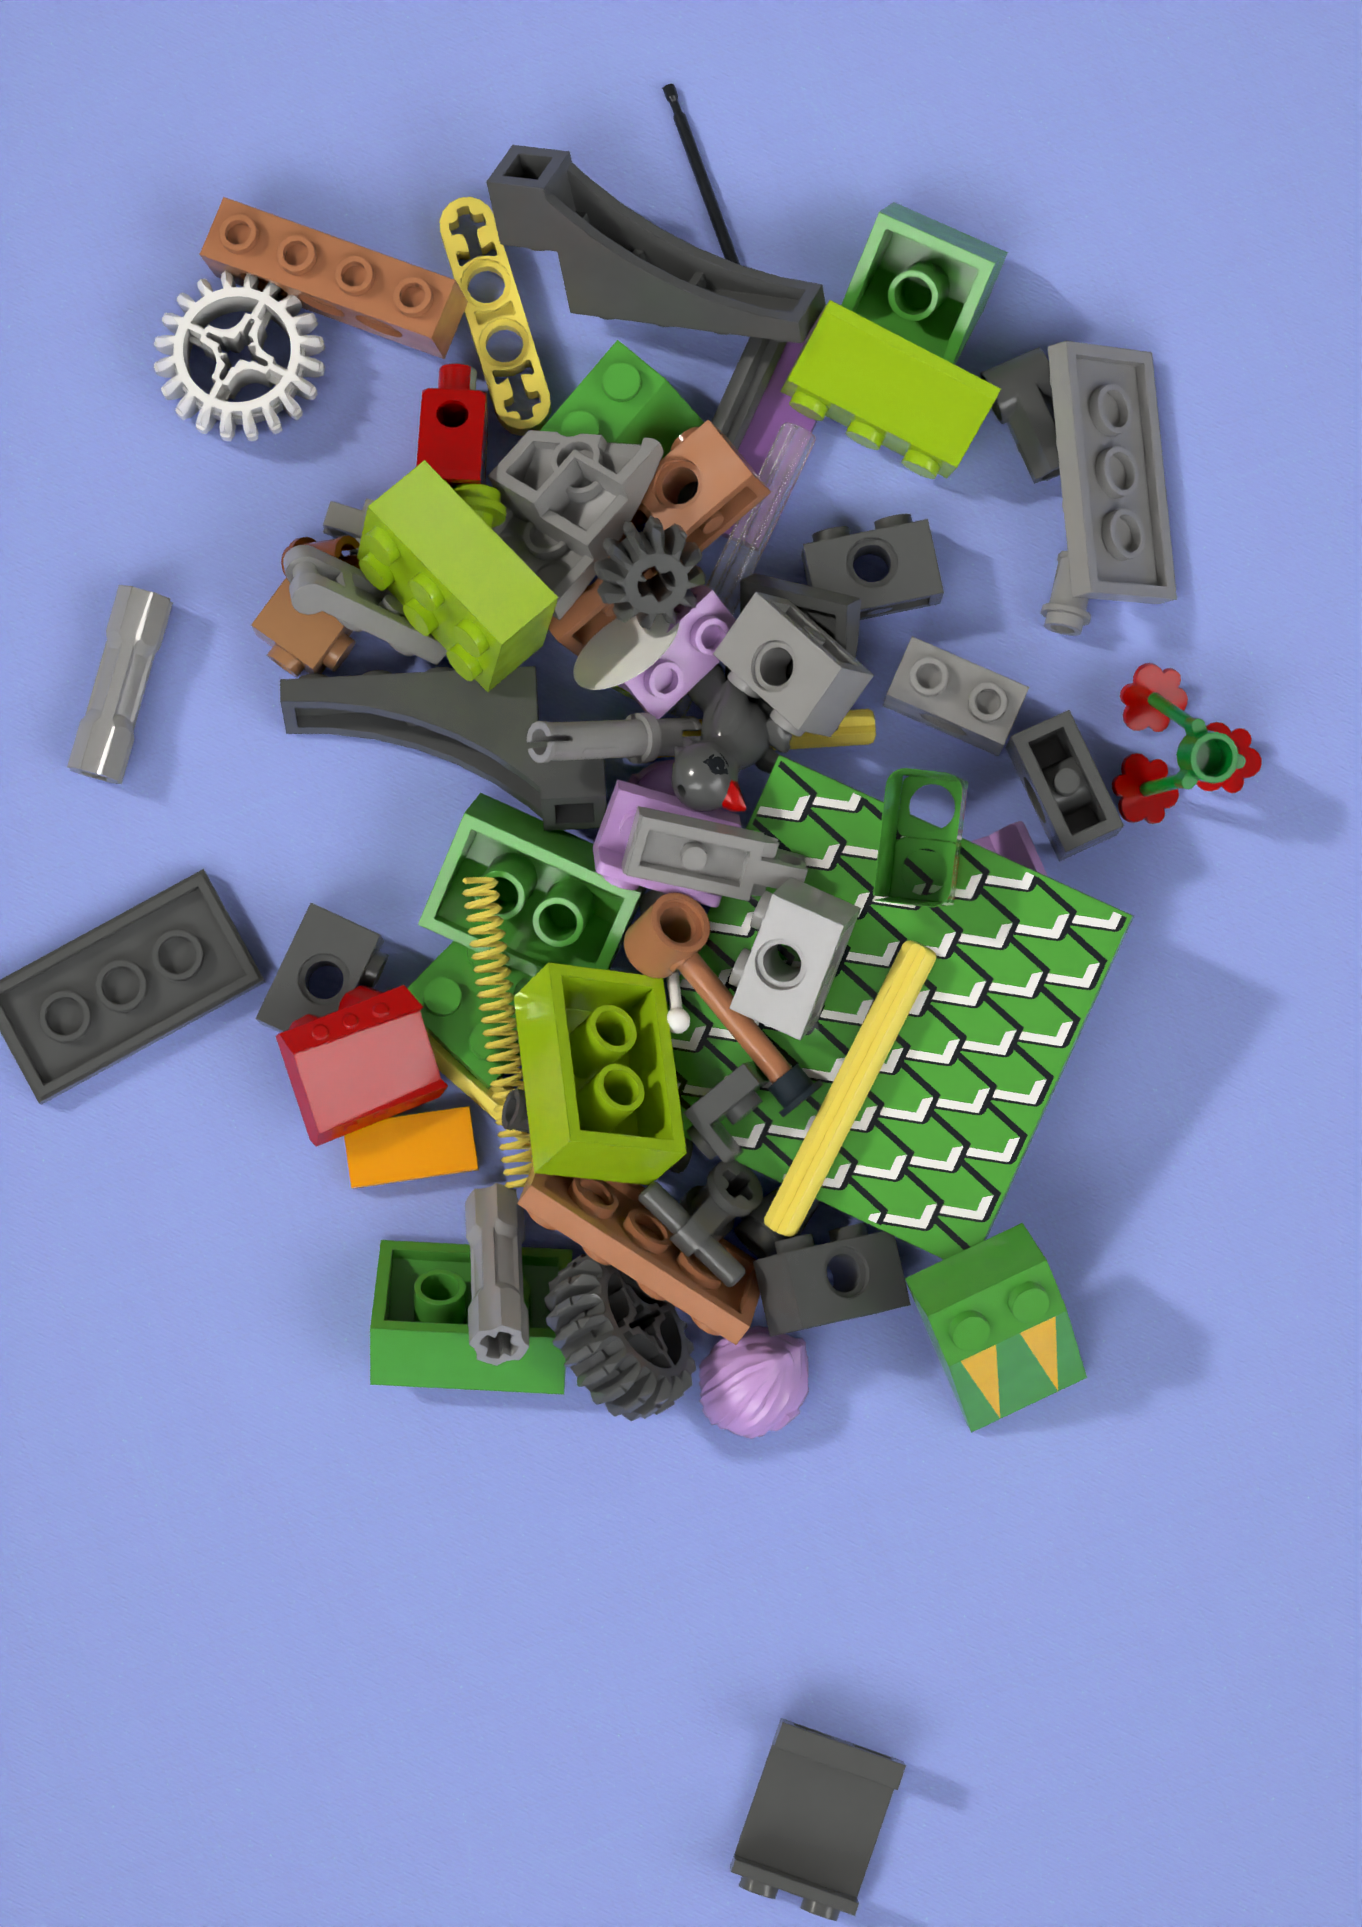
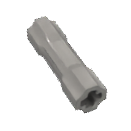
M119 585L106 629L107 641L84 718L80 721L67 767L70 768V771L105 782L122 784L134 742V727L153 660L156 652L161 647L173 605L170 602V598L133 586Z
M495 1183L487 1188L474 1189L465 1202L466 1238L470 1244L472 1302L468 1307L469 1345L475 1349L477 1360L496 1366L506 1361L520 1360L529 1348L528 1309L523 1297L522 1244L525 1240L524 1208L517 1204L516 1189L507 1188L499 1183Z

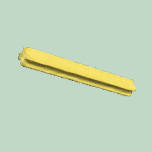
M911 940L903 943L764 1217V1224L778 1234L793 1237L798 1233L936 961V953L930 948Z

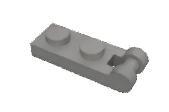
M298 545L286 552L283 558L285 575L290 582L289 593L291 603L299 613L309 615L323 611L336 617L342 625L352 631L360 632L363 630L387 641L392 648L403 655H416L435 665H438L445 657L447 650L431 634L424 636L419 633L405 617L403 605L388 589L381 591L374 587L364 576L361 569L309 545Z

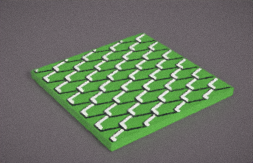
M779 755L746 829L762 832L764 835L778 839V849L804 855L806 868H808L804 883L858 906L861 910L819 1019L801 1040H798L754 1020L792 1068L798 1064L813 1083L820 1080L823 1085L783 1118L779 1112L784 1108L768 1090V1087L772 1085L769 1081L756 1092L763 1100L756 1109L735 1125H732L727 1117L721 1123L744 1151L735 1161L782 1183L903 943L911 940L930 948L936 953V961L815 1199L942 1259L949 1258L987 1239L1134 916L964 838L961 840L954 905L923 907L874 901L885 898L873 896L884 802ZM911 815L913 821L923 829H941L936 825ZM897 829L896 839L903 838L904 836ZM919 849L912 852L905 859L902 866V878L905 885L912 892L920 895H929L935 893L944 885L947 878V866L942 856L930 849ZM766 887L765 891L774 893L777 889ZM751 895L749 901L722 896L719 906L717 908L710 907L707 914L710 922V935L698 954L733 996L737 987L729 984V978L741 951L744 948L751 950L759 930L750 927L755 908L762 896ZM784 944L777 945L779 956L786 964L792 967H801L800 957L792 947ZM680 974L682 1008L690 1016V1025L683 1033L676 1034L671 1032L684 1137L691 1140L687 1129L693 1124L683 1112L743 1063L752 1062L753 1060L685 977ZM668 1001V1003H667V1010H668V1011L670 1010V1008H669V1001Z

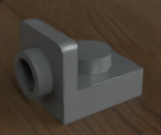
M754 1061L743 1063L683 1112L693 1124L687 1129L689 1137L697 1148L710 1160L718 1155L724 1163L735 1160L744 1152L722 1125L721 1121L727 1117L731 1124L735 1125L763 1102L756 1092L765 1086L769 1080Z

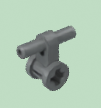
M735 1160L727 1163L721 1161L709 1172L707 1184L705 1186L693 1187L682 1197L680 1203L658 1182H651L640 1193L639 1201L673 1233L669 1240L687 1257L694 1254L727 1287H733L744 1276L745 1267L718 1241L723 1239L733 1229L734 1218L749 1215L762 1201L763 1191L760 1181L750 1168Z

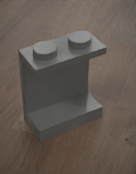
M781 1718L730 1864L731 1872L742 1876L739 1887L771 1899H776L779 1889L803 1897L801 1909L829 1920L837 1921L840 1911L855 1916L859 1905L857 1897L893 1791L899 1788L906 1767L905 1763L891 1756Z

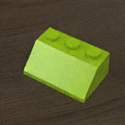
M829 300L813 325L780 392L792 397L789 405L802 415L817 421H823L824 417L827 416L848 427L845 434L856 443L873 450H879L881 445L904 456L901 463L912 472L929 479H935L937 474L947 479L961 462L1001 388Z

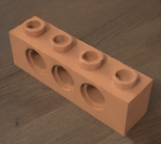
M226 197L222 199L199 254L218 278H221V274L227 271L233 275L235 284L243 286L247 274L256 276L259 280L258 290L261 292L271 282L281 288L280 300H283L288 295H294L301 301L302 308L442 359L446 357L468 303L454 279Z
M708 419L700 427L686 430L674 441L671 452L660 460L655 475L630 522L637 528L639 525L646 523L651 515L660 520L664 530L674 523L683 527L687 534L686 542H695L702 552L768 496L771 491L732 442ZM698 482V489L694 497L686 503L678 504L680 491L687 484ZM625 534L622 535L619 542L626 538ZM653 566L646 569L642 574L645 579H649L656 575L657 571ZM599 578L587 586L560 620L552 616L548 630L555 639L577 656H579L582 649L596 633L617 618L613 612L614 604L603 603L598 594V586L603 582Z

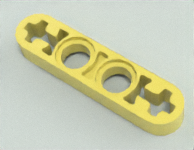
M473 197L458 198L450 202L442 211L439 221L440 233L453 278L468 301L464 314L496 417L503 428L515 435L524 436L528 430L540 431L550 418V393L504 245H501L499 241L494 214L490 207L480 199ZM470 214L474 223H485V226L477 229L478 243L482 255L494 249L496 256H479L460 266L458 260L470 259V252L463 234L452 235L450 231L459 228L458 217ZM480 272H494L502 278L505 284L503 294L491 303L476 301L468 291L470 280ZM499 330L513 331L520 336L523 342L521 353L510 362L497 361L487 352L486 345L488 339ZM527 367H531L533 374H521V381L528 399L539 398L541 403L535 404L532 407V418L521 420V416L517 411L507 413L505 407L511 406L514 403L509 378L500 384H496L494 377L514 376L524 371Z

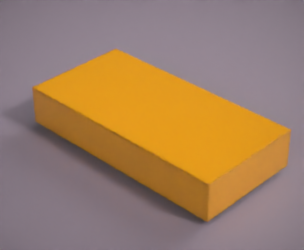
M470 1106L390 1117L344 1135L352 1189L479 1171Z

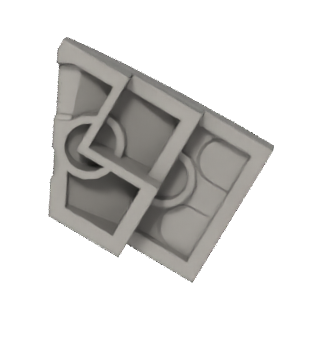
M528 430L488 475L492 486L500 491L501 503L506 507L505 522L493 527L492 530L558 596L553 617L558 620L565 615L595 577L594 562L609 557L603 548L604 538L619 541L624 534V521L630 522L636 513L664 453L660 442L657 440L643 438L641 445L609 443L602 435L578 434L566 437L558 432Z

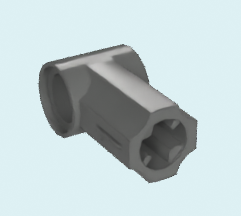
M1038 347L980 373L981 379L1001 388L991 408L1001 424L1007 423L1018 452L1021 454L1034 484L1045 480L1048 481L1060 475L1049 361L1044 352Z

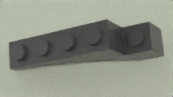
M512 145L486 181L500 244L525 247L534 251L548 250L558 253L570 313L596 316L607 320L619 319L650 323L661 327H680L710 331L721 335L733 334L771 339L776 342L803 343L826 305L822 284L784 278L736 264L699 249L654 225L619 202L572 163L570 151Z
M535 666L516 668L489 692L475 679L467 681L455 669L449 667H435L426 672L392 674L388 671L374 670L357 676L328 677L315 673L303 675L298 679H280V702L286 734L342 735L375 739L417 749L457 764L496 784L543 819L544 831L600 828L607 809L604 759L537 763L529 755L528 749L547 747V743H549H527L529 728L534 722L539 721Z

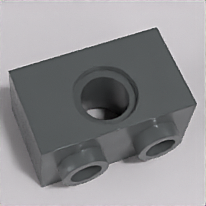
M898 514L875 521V530L850 534V529L847 526L834 527L814 533L812 535L813 542L803 544L801 557L807 586L861 598L860 620L937 605L942 600L944 591L928 519L912 522L911 514ZM873 554L884 560L888 567V574L880 581L867 582L857 576L853 563L862 555Z
M1070 710L1010 737L1005 748L1059 862L1117 836L1124 825Z
M310 903L255 1019L260 1024L281 1033L288 1030L292 1022L306 1014L322 1017L337 1011L345 993L358 986L374 988L389 956L380 951L384 943L383 938L376 932ZM323 966L338 968L342 971L344 978L340 992L329 999L317 998L309 990L311 975Z
M860 1223L828 1231L830 1243L815 1246L812 1234L774 1242L776 1255L753 1261L770 1337L911 1305L895 1236L885 1231L868 1234L866 1223ZM827 1266L833 1274V1286L830 1284L827 1277Z

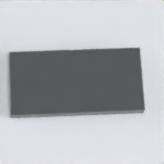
M202 869L0 980V1032L38 1103L42 1105L265 983V980L208 875Z

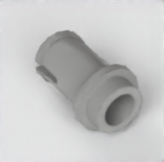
M1061 551L1057 558L1058 565L1050 602L1043 604L1041 614L1046 617L1044 623L1046 629L1058 634L1077 636L1081 634L1083 626L1088 625L1091 620L1090 613L1086 611L1088 599L1072 597L1068 551Z

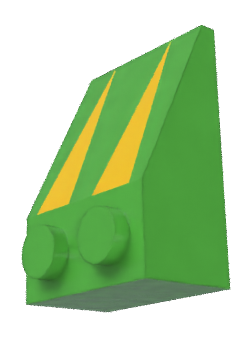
M1023 1223L905 1278L971 1433L1087 1378L1068 1311L1049 1264Z

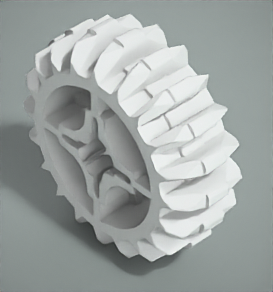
M225 271L221 274L223 289L213 292L207 279H200L197 282L202 296L200 300L195 302L185 293H180L177 297V302L185 313L183 317L174 313L164 314L162 317L164 326L175 335H162L155 338L154 345L157 351L170 356L155 362L154 368L158 376L171 378L161 388L165 399L175 400L183 397L176 407V413L182 420L191 418L199 412L196 428L200 433L207 434L213 428L216 421L219 420L222 440L232 441L235 436L236 425H243L248 441H256L259 435L256 423L266 420L270 431L273 434H279L282 431V426L277 416L278 413L284 410L295 420H298L303 415L299 404L293 399L296 395L307 400H314L316 398V387L303 377L316 378L324 375L325 367L323 362L310 356L324 351L325 345L321 336L307 335L315 329L318 322L314 313L297 315L302 308V304L296 296L288 295L280 301L279 294L281 288L271 282L261 292L258 290V277L250 274L245 276L243 287H236L233 275ZM239 311L252 312L251 314L245 313L241 321L230 329H219L209 325L214 319L228 313ZM270 319L276 322L290 339L291 354L287 369L276 364L274 357L262 350L267 338L265 329ZM193 344L202 348L206 356L217 362L211 377L214 385L209 394L200 389L190 375L189 359ZM244 346H248L253 360L251 362L239 360L235 367H232L227 353L229 351L240 353ZM259 383L269 388L273 384L276 385L272 390L256 399L244 402H228L229 398L235 399L241 388L248 384Z

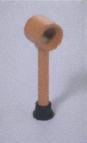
M668 893L661 896L626 931L624 949L627 958L639 972L652 978H666L677 970L680 971L772 1083L768 1090L784 1108L779 1112L784 1118L823 1085L822 1082L818 1080L813 1083L798 1064L792 1068L753 1019L729 1009L734 996L698 954L710 935V922L702 906L693 898L682 893Z

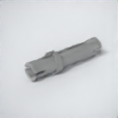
M650 713L630 714L625 720L536 721L528 730L527 743H549H547V747L530 748L528 752L532 760L537 763L627 758L633 764L648 763L656 760L657 756H675L674 748L676 746H683L682 741L684 738H689L692 741H701L702 736L684 737L682 735L683 731H699L702 725L694 716L656 719Z

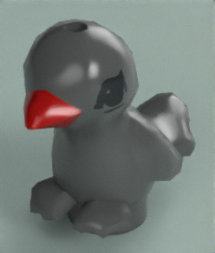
M717 664L687 693L704 714L701 727L702 740L692 741L689 738H684L682 741L683 746H676L674 748L675 761L672 766L671 783L674 793L680 802L694 811H713L722 807L731 812H740L747 810L738 784L740 770L755 764L761 771L771 774L779 756L773 748L779 752H788L792 734L772 720L770 713L773 708L761 697H747V694L735 687L729 680H726L722 667Z

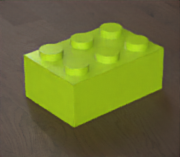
M425 460L367 507L357 558L360 560L359 566L362 573L374 587L381 591L388 589L403 605L405 617L419 633L424 636L431 634L447 650L446 654L450 664L461 677L467 681L475 679L489 692L543 646L558 596Z
M548 962L514 996L534 1173L649 1185L687 1154L670 1025L667 1020L668 1010L663 978H652L641 974Z

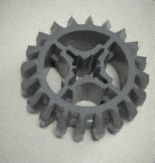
M582 1254L569 1262L567 1267L559 1271L558 1276L549 1282L550 1293L544 1299L546 1307L550 1311V1314L545 1319L547 1325L556 1335L552 1343L562 1351L566 1360L564 1366L570 1367L576 1375L577 1386H585L590 1391L592 1401L596 1405L605 1403L608 1412L613 1416L622 1414L630 1421L640 1417L645 1419L654 1413L658 1415L673 1406L674 1401L682 1397L684 1391L692 1386L691 1374L696 1370V1366L690 1354L693 1352L694 1346L684 1332L687 1328V1323L679 1318L673 1304L666 1300L660 1301L650 1297L639 1287L634 1279L612 1265H602L594 1261L586 1254Z

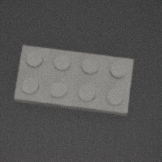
M1063 341L1048 346L1050 385L1053 397L1056 446L1059 458L1063 498L1062 507L1065 519L1072 597L1161 604L1177 600L1152 352L1072 341Z

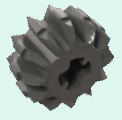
M650 515L643 532H638L632 522L624 521L623 532L626 538L622 542L611 538H604L603 548L610 558L594 562V571L597 577L603 580L598 586V594L603 603L614 604V614L617 619L624 623L636 616L640 626L650 630L656 615L662 614L667 623L675 625L677 614L673 608L678 604L696 608L697 599L690 588L705 584L706 576L701 567L696 565L702 560V552L695 542H686L687 534L683 527L674 523L664 530L660 520ZM654 566L657 574L652 578L645 579L642 572Z

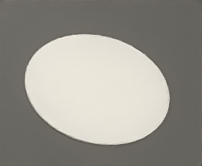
M662 614L656 615L650 630L642 628L636 616L625 623L616 618L596 633L580 652L574 665L573 674L575 681L579 686L589 690L607 689L629 681L648 669L667 651L677 635L679 623L667 632L670 623L666 622Z

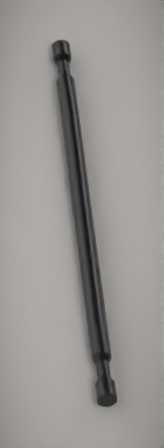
M668 84L662 89L666 100L670 103L673 110L675 125L723 256L726 260L740 265L686 115L681 111L675 85Z

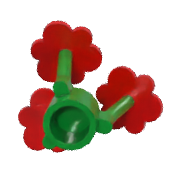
M1145 663L1139 666L1134 673L1133 683H1129L1122 688L1120 699L1126 705L1123 712V721L1127 727L1134 731H1140L1149 727L1155 732H1161L1168 727L1171 719L1185 729L1186 736L1178 745L1176 756L1180 771L1175 775L1167 777L1168 767L1161 759L1149 761L1147 757L1139 753L1130 754L1124 758L1121 765L1122 774L1116 776L1112 780L1111 785L1114 794L1120 797L1118 803L1120 815L1124 820L1131 823L1139 822L1143 819L1149 824L1160 823L1165 817L1164 809L1174 806L1178 801L1179 788L1189 790L1196 784L1204 791H1215L1222 786L1226 792L1237 793L1244 785V778L1256 775L1262 765L1260 754L1255 749L1249 747L1252 738L1247 730L1237 728L1231 732L1229 727L1223 723L1213 722L1205 725L1202 719L1193 718L1184 710L1188 703V697L1186 692L1178 687L1181 682V675L1173 668H1167L1162 671L1161 668L1153 663Z

